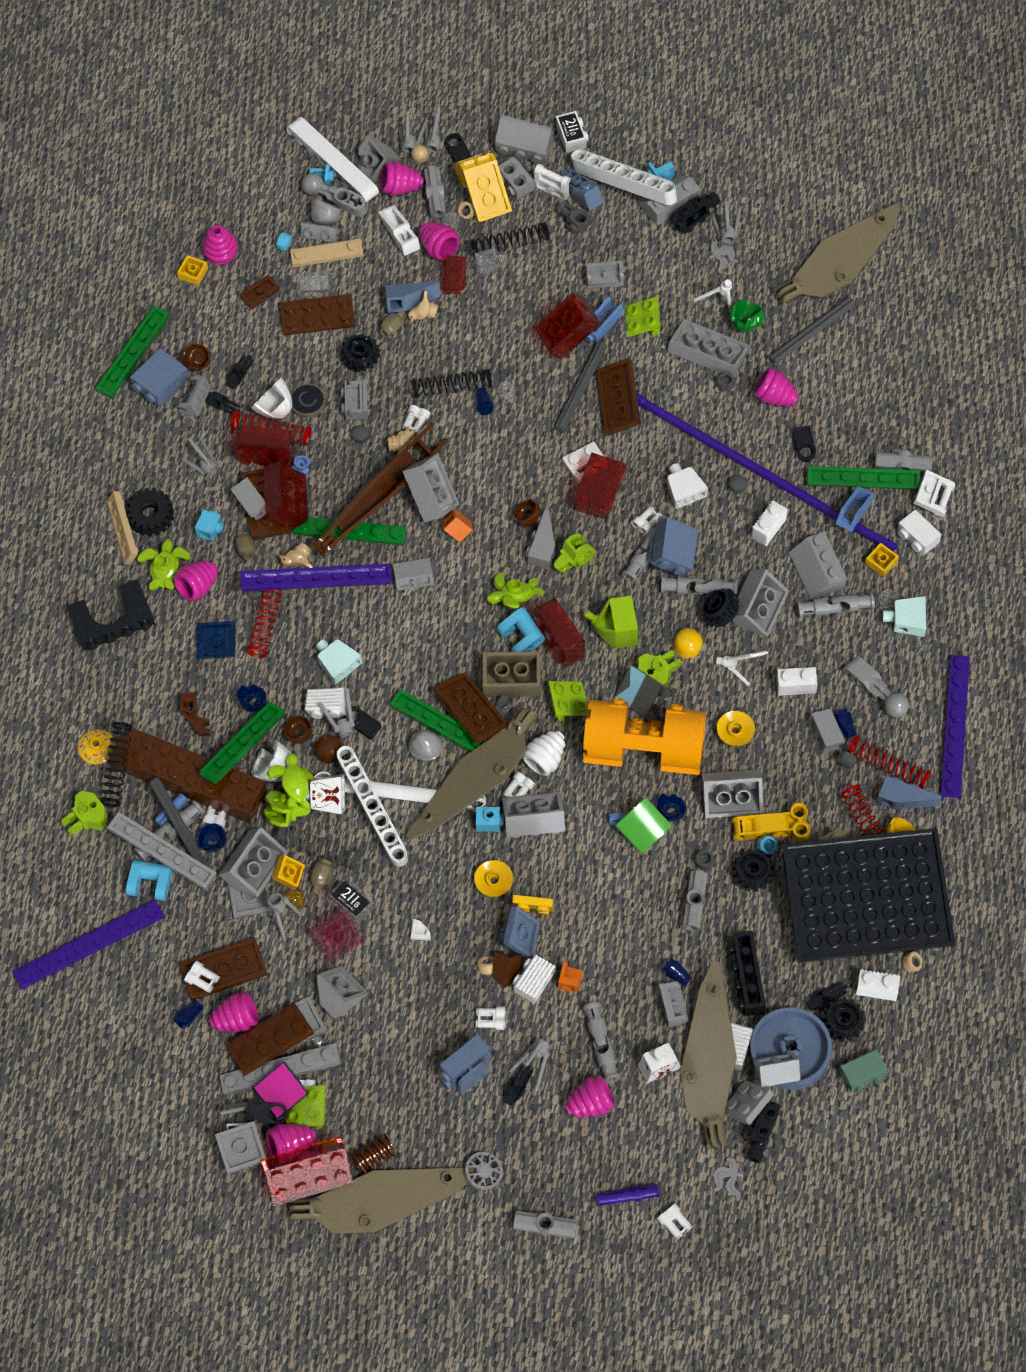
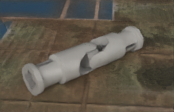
M661 516L659 521L666 518V516ZM656 527L651 529L631 558L630 565L626 570H623L621 575L624 579L635 583L639 573L644 571L649 564L650 540L655 536Z
M662 576L661 593L675 591L677 594L700 595L705 593L709 595L715 590L724 588L725 590L730 589L737 595L738 580L730 582L722 581V579L704 580L691 577L666 578ZM696 581L695 591L689 590L687 584Z
M873 592L859 596L852 594L832 598L813 599L811 602L801 603V601H797L799 618L805 615L814 614L815 616L831 613L859 611L861 608H875ZM840 602H846V606L842 608Z
M193 800L186 809L180 810L179 814L188 827L192 824V820L204 814V810ZM170 819L153 832L168 843L178 835L175 828H172L173 824ZM133 849L142 861H146V858L149 857L148 854L140 849Z
M592 1002L586 1004L583 1007V1011L587 1014L589 1032L595 1038L593 1046L598 1065L602 1068L603 1079L606 1083L616 1082L621 1079V1076L617 1073L615 1066L616 1058L610 1038L607 1036L605 1019L602 1018L599 1009L601 1005L599 1002ZM609 1046L607 1052L598 1053V1049H606Z

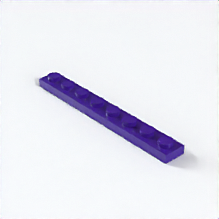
M390 564L240 571L241 591L243 592L391 584L392 575Z
M950 656L941 782L942 797L958 799L961 797L969 656Z
M155 899L12 972L22 990L165 918Z

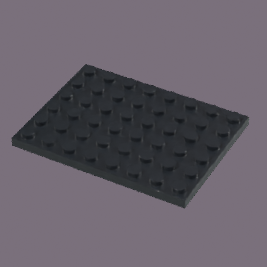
M937 828L781 845L798 964L955 946Z

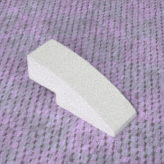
M395 205L378 212L385 227L404 256L420 249L417 236L410 229L408 221Z

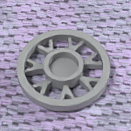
M477 1152L465 1164L464 1171L467 1181L479 1190L492 1189L502 1179L503 1168L501 1162L491 1153ZM483 1156L489 1157L488 1163L483 1162ZM476 1157L480 1163L476 1165L471 1160ZM494 1161L498 1166L496 1168H492L490 1165ZM468 1168H475V1173L469 1174ZM492 1172L499 1174L498 1179L491 1176ZM476 1176L481 1179L479 1185L473 1181ZM489 1178L492 1185L486 1186L485 1180Z

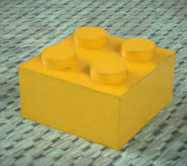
M187 255L177 272L178 279L199 286L208 270L207 262Z
M880 543L866 558L865 564L882 577H885L896 565L899 556Z
M286 855L280 856L272 879L289 888H297L305 865Z

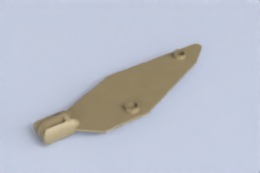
M893 204L822 240L791 280L773 289L782 304L801 294L823 298L852 283L893 229L900 206Z
M521 706L506 728L460 759L406 835L407 838L412 840L437 829L503 783L527 751L525 733L537 718V713Z
M714 961L711 964L700 986L680 1070L686 1111L703 1124L707 1149H712L713 1146L720 1147L721 1144L723 1146L727 1145L723 1118L737 1060L722 967L718 961Z
M465 1168L373 1170L315 1198L289 1199V1204H310L290 1206L289 1212L310 1213L289 1215V1220L315 1219L333 1234L375 1233L456 1194L469 1182L465 1176ZM468 1168L469 1174L475 1173V1168ZM446 1175H449L451 1177V1180L449 1182H446L444 1180V1177Z

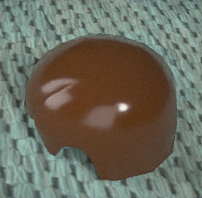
M193 343L183 349L182 360L188 369L200 371L209 365L211 356L209 350L204 345Z
M532 499L523 501L514 510V519L521 526L531 527L538 522V518L542 513L541 508Z
M296 715L290 718L284 725V736L294 744H302L311 738L313 732L312 723L305 716ZM297 730L301 736H297L295 731Z
M325 735L316 742L314 747L315 755L319 761L331 764L338 761L337 751L345 745L338 737Z

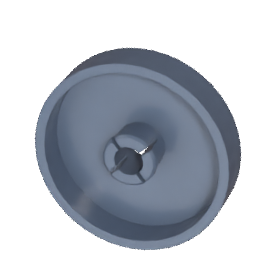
M792 1007L774 1010L758 1022L752 1033L750 1057L754 1068L755 1059L793 1053L799 1059L801 1080L773 1086L785 1090L806 1088L817 1082L828 1068L832 1053V1041L829 1031L818 1017L806 1010ZM790 1045L796 1049L794 1051H787L786 1047Z

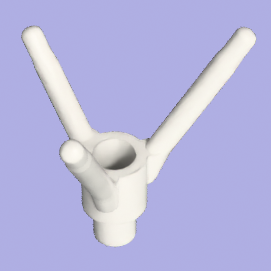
M727 279L719 287L694 298L693 301H699L719 292L721 295L726 296L730 311L732 305L730 297L732 282Z
M768 651L735 657H717L716 664L727 667L728 670L733 672L748 686L750 683L735 669L737 661L766 655Z

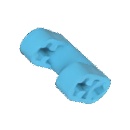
M525 608L517 609L497 627V631L503 638L514 633L517 629L523 634L524 638L512 648V652H532L545 640L544 635Z
M133 860L126 885V895L137 897L141 879L157 881L155 899L166 901L173 870L164 864Z

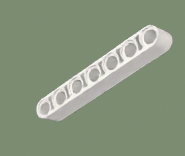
M299 117L286 127L289 135L292 134L295 137L294 139L300 145L305 146V150L312 156H315L317 161L324 167L326 164H330L331 170H334V177H338L346 188L349 187L353 192L363 196L366 203L379 194L376 185L304 118Z
M582 149L575 150L571 154L574 171L664 205H672L677 201L676 188L672 181Z
M342 746L337 751V757L344 774L391 862L398 867L404 866L408 862V855L404 844L354 750L349 746ZM345 754L351 755L350 759L343 760L341 758ZM354 770L360 771L359 775L355 777L350 774ZM361 787L369 788L365 793L359 792ZM371 803L377 804L375 809L367 808ZM381 819L386 821L383 826L376 825L377 821ZM388 836L395 837V840L391 843L385 841ZM396 853L404 854L401 859H395L394 855Z

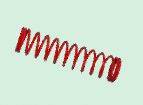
M234 411L232 415L231 430H236V428L239 432L242 430V428L238 429L240 411ZM245 413L244 422H243V427H242V428H244L245 433H248V432H249V430H248V431L245 430V423H246L247 415H248L247 413ZM253 414V415H252V418H251V424H250L251 433L254 435V434L257 432V430H258L259 436H262V435L264 434V432H263L262 434H260V432H259V426H260L261 419H262L261 416H260L259 419H258V428H257V430H256L254 433H253V431H252V425H253L254 417H255V415ZM268 417L265 421V436L267 438L271 436V433L268 436L266 433V428L269 421ZM275 419L273 420V423H272V437H273V439H276V438L278 437V435H277L276 437H274V434H273V429H274L275 423H276V420H275ZM282 420L280 421L279 425V438L281 441L285 439V437L281 439L280 435L283 424ZM289 422L287 423L286 427L287 442H290L292 440V438L288 440V430L290 426ZM297 424L294 425L292 436L295 444L299 442V440L295 442ZM302 425L300 442L302 445L307 446L309 444V441L307 443V438H311L312 428L306 427L302 443V433L304 430V425Z
M264 590L262 592L263 597L260 599V610L257 612L256 624L253 625V637L250 638L251 644L247 648L248 654L253 657H257L255 655L259 654H256L251 649L265 653V655H259L261 656L260 658L267 656L266 650L269 647L264 643L271 642L267 637L272 636V633L268 630L274 629V626L269 623L276 622L272 617L278 615L274 610H278L279 606L274 603H280L281 600L278 597L283 596V593L279 590ZM268 591H276L281 593V595L264 596V593L267 592L271 595L272 593ZM266 597H271V598H276V599H278L279 602H274V603L265 602V603H263V602H262V599L265 598L266 600L271 601V600H269V599L266 598ZM265 604H272L277 606L278 608H272L273 610L261 609L260 607L261 605H264L265 607L270 608ZM263 611H271L276 615H271L272 617L259 616V612L267 614ZM261 617L271 618L274 620L273 622L268 621L269 623H257L258 618H260L263 621H266ZM260 624H266L272 626V628H267L268 630L255 629V626L258 625L261 628H265ZM256 631L258 634H262L258 631H266L271 635H265L267 637L254 636L253 633ZM256 637L265 638V639L269 640V641H267V642H266V641H262V642H264V643H258V642L252 643V639H253V638L256 639L257 641H261V640L257 639ZM254 644H261L266 646L267 648H261Z
M857 735L852 739L847 751L851 754L853 752L854 756L858 755V753L855 754L860 736ZM867 739L864 741L862 747L860 748V750H861L860 759H861V760H863V759L865 758V756L862 758V753H863L864 747H865V745H866ZM872 743L871 747L867 751V763H871L873 760L871 759L869 761V757L874 746V743ZM879 746L877 752H876L875 755H874V757H875L874 766H875V767L879 765V763L876 764V760H877L879 751H880V749H881V746ZM888 749L881 758V770H884L886 768V766L883 768V763L887 755ZM893 753L892 757H891L890 760L888 761V764H889L888 773H889V774L893 772V770L890 771V767H891L893 758H894V756H895V753ZM902 756L899 758L898 762H897L896 765H895V767H896L895 776H896V777H898V776L900 775V773L897 775V771H898V767H899V764H900V762H901ZM907 760L904 767L902 768V780H906L908 777L907 775L904 778V774L909 763V760ZM914 763L912 769H911L910 772H909V774H910L909 783H910V784H912V783L914 782V780L911 782V778H912V774H913V772H914L916 763ZM921 767L916 775L918 777L916 785L921 789L924 788V783L928 781L931 775V770H927L921 783L918 785L923 767Z
M852 785L846 788L841 793V796L845 799V804L849 805L848 810L853 811L852 817L856 818L855 823L860 825L859 830L864 831L863 836H865L864 833L869 828H876L880 822H875L864 830L861 829V826L866 821L871 822L876 816H870L862 823L857 822L860 816L870 814L873 809H868L859 816H854V812L858 808L864 809L869 803H863L855 810L850 809L855 801L859 803L866 797L860 796L852 803H847V799L850 796H857L862 792L859 785ZM857 788L850 795H845L848 791ZM878 829L870 835L880 834L884 829Z

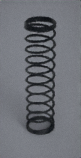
M544 221L542 222V224H538V230L536 226L532 224L531 231L527 226H525L524 233L521 228H518L517 234L512 229L510 232V236L506 231L504 232L503 237L500 233H497V241L494 235L491 234L490 243L486 236L483 237V244L478 237L476 240L473 238L471 239L472 250H475L474 256L475 258H479L478 240L481 244L484 255L486 256L484 250V239L487 240L491 254H493L491 248V237H493L497 246L498 252H500L498 247V234L502 239L505 251L507 250L505 245V233L509 238L512 249H514L512 244V231L515 234L519 247H521L519 242V229L523 235L526 246V228L528 229L532 239V243L534 244L533 226L537 232L539 242L541 243L540 225L542 226L543 234L546 236L545 240L548 241L550 240L548 226Z
M484 369L483 380L480 371L477 370L476 382H478L479 373L482 387L485 389L483 381H485L486 372L488 388H492L490 369ZM470 371V372H469V383L471 382V375H472L473 382H474V386H475V389L477 390L478 387L476 386V382H475V379H474V375H473L472 371ZM464 372L462 373V386H461V382H460L459 376H458L457 373H455V376H454V384L456 385V376H457L460 389H461V391L463 392V376H464V377H465V380H466L467 388H468V390L470 391L471 388L469 387L466 374H465ZM448 374V376H447V386H449V377H450L453 391H454V393H456V389L454 388V384H453V381H452V377H451L450 374ZM441 375V376H440V387L442 386V379H443L444 386H445V390H446V393L448 394V393H449V390H447V386H446V383H445V379H444L443 375ZM434 376V377H433V389H434V381H436L437 388H438V392H439V394L441 395L442 392L440 391L437 378H436V376ZM426 377L425 388L427 389L428 380L431 393L434 396V390H432L430 380L428 377ZM414 378L412 379L414 398H419L420 394H418L416 379ZM419 378V380H418V389L420 390V381H421V385H422V388H423L424 395L427 397V393L425 392L422 379Z
M113 722L111 725L113 729L119 730L110 731L112 734L126 735L129 739H109L113 742H124L128 747L108 746L110 749L124 750L127 754L107 753L111 757H122L125 759V762L106 761L108 764L124 766L123 770L105 768L106 771L123 774V777L119 778L112 775H104L106 779L122 781L120 785L108 782L102 783L107 787H118L121 789L120 792L101 791L104 794H116L120 797L119 799L101 797L100 802L106 807H119L121 804L119 800L122 797L119 793L123 789L120 786L124 784L122 778L125 777L122 771L126 770L124 764L127 762L124 756L129 754L126 749L130 747L127 741L131 740V737L128 734L132 732L133 728L131 724L125 722Z

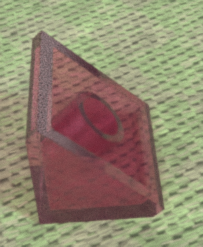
M346 909L312 930L315 942L330 963L363 943Z

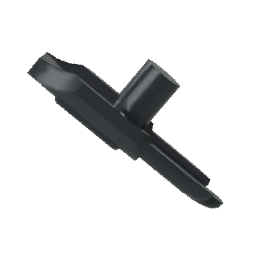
M245 355L233 366L227 375V387L235 389L242 382L253 363L251 355L247 357L242 366Z
M216 391L208 393L205 400L208 405L232 415L234 413L232 411H240L227 404L229 403L240 408L237 403L229 400L226 396Z
M842 982L836 983L829 988H823L812 994L806 1005L810 1011L821 1010L828 1006L829 1002L833 1003L836 998L844 996L847 991L838 993L848 988V985H844L831 993L830 991L842 985Z
M530 1064L526 1067L520 1079L518 1077L524 1065L519 1068L515 1077L511 1078L504 1090V1103L512 1106L521 1098L527 1087L526 1084L533 1074V1070H531L524 1083L522 1082L531 1067Z

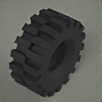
M145 488L143 493L139 490L137 491V496L133 494L131 501L128 500L126 515L130 527L134 529V532H140L142 536L147 533L148 537H152V533H156V536L160 535L159 531L161 530L163 533L166 532V526L170 528L172 525L171 521L174 520L171 499L169 500V496L167 494L164 495L162 490L157 492L156 488H152L151 491ZM153 507L157 509V513L153 516L143 515V511L146 508Z

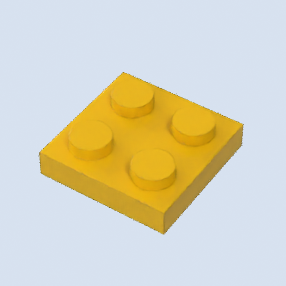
M513 895L512 903L514 907L517 906L526 913H529L530 909L536 910L538 914L549 915V912H554L555 904L553 899Z

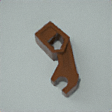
M181 693V714L193 728L195 734L210 736V729H203L204 726H210V720L197 716L196 693ZM185 706H192L193 709L190 711L185 709Z

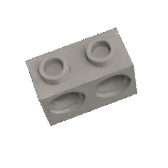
M515 157L498 166L503 183L510 196H514L518 200L534 190L533 178Z

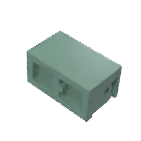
M876 1049L840 1067V1074L848 1088H850V1092L856 1091L859 1093L867 1089V1085L873 1082L875 1084L883 1082L888 1074V1068Z

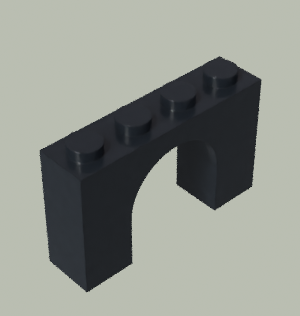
M138 579L120 586L127 604V612L115 624L103 625L96 622L91 617L84 599L67 605L70 618L84 651L95 650L98 648V645L113 643L119 637H129L135 631L147 630L155 624Z

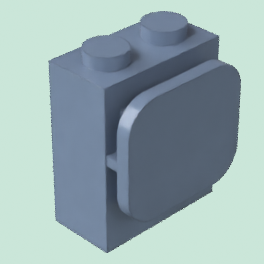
M161 348L130 376L131 386L137 393L141 392L150 403L154 402L158 406L167 403L189 378L187 368Z
M669 517L657 522L655 536L650 540L648 555L650 563L655 567L679 576L692 571L698 529Z
M478 1034L440 1064L441 1082L447 1089L451 1087L454 1092L458 1089L461 1094H465L487 1076L488 1064L492 1062L491 1049Z

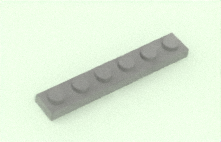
M120 812L116 814L107 827L112 833L205 891L217 876V872Z
M333 1043L269 1061L244 1076L241 1069L220 1075L223 1094L226 1096L254 1089L255 1086L283 1063L294 1077L340 1065L342 1063L338 1045Z

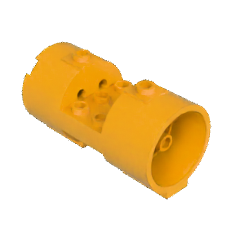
M613 698V700L609 701L589 700L587 708L589 712L586 718L583 750L585 752L583 754V763L622 767L624 750L633 749L661 752L660 771L693 775L700 774L706 712L687 710L682 705L672 704L671 707L667 706L665 724L657 720L647 723L638 718L628 721L629 702H624V699Z

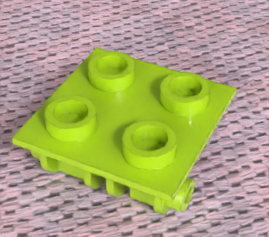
M658 296L625 306L627 337L648 331L652 335L659 334Z
M548 681V692L551 694L550 701L553 703L554 718L557 721L565 720V716H587L589 711H587L588 705L582 682Z
M325 1085L302 1087L307 1094L288 1109L286 1123L293 1125L305 1124L308 1127L314 1126L315 1129H322V1126L325 1124Z

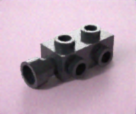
M715 192L709 193L705 199L697 195L672 214L674 227L683 233L693 231L695 225L706 221V217L710 215L709 209L720 204L719 196Z
M775 1102L767 1103L757 1115L755 1126L751 1125L747 1136L750 1137L749 1144L752 1147L748 1149L746 1158L754 1163L762 1162L763 1151L766 1148L781 1108L779 1104Z

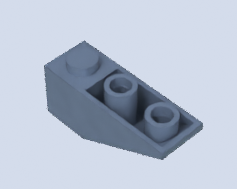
M570 168L559 174L563 177L568 176L571 178L569 193L586 210L591 211L604 203L599 187L594 182Z
M439 281L385 285L388 313L402 312L414 308L422 300L424 290L427 291L429 301L441 296Z
M886 776L878 795L877 803L895 810L939 806L942 796L938 795L935 791L921 789L916 784H907L899 778Z

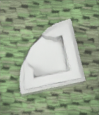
M413 919L411 939L431 941L428 928L421 921Z

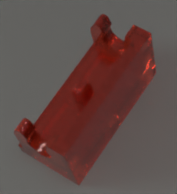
M446 256L444 262L443 294H461L460 290L465 289L466 257Z

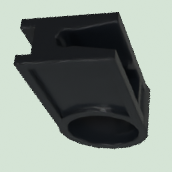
M452 133L446 137V148L455 163L472 157L461 135ZM451 139H458L461 142L457 146L448 144Z
M810 425L793 428L792 433L798 458L803 462L812 461L816 455V448ZM809 448L813 451V455L809 457L802 456L800 450Z
M351 706L352 712L356 711L361 714L360 719L354 722L355 726L352 728L372 740L382 728V724L359 707Z
M247 1101L246 1123L254 1121L255 1123L279 1124L287 1119L288 1109L283 1103ZM274 1106L284 1108L286 1114L281 1120H274L270 1116V1110Z

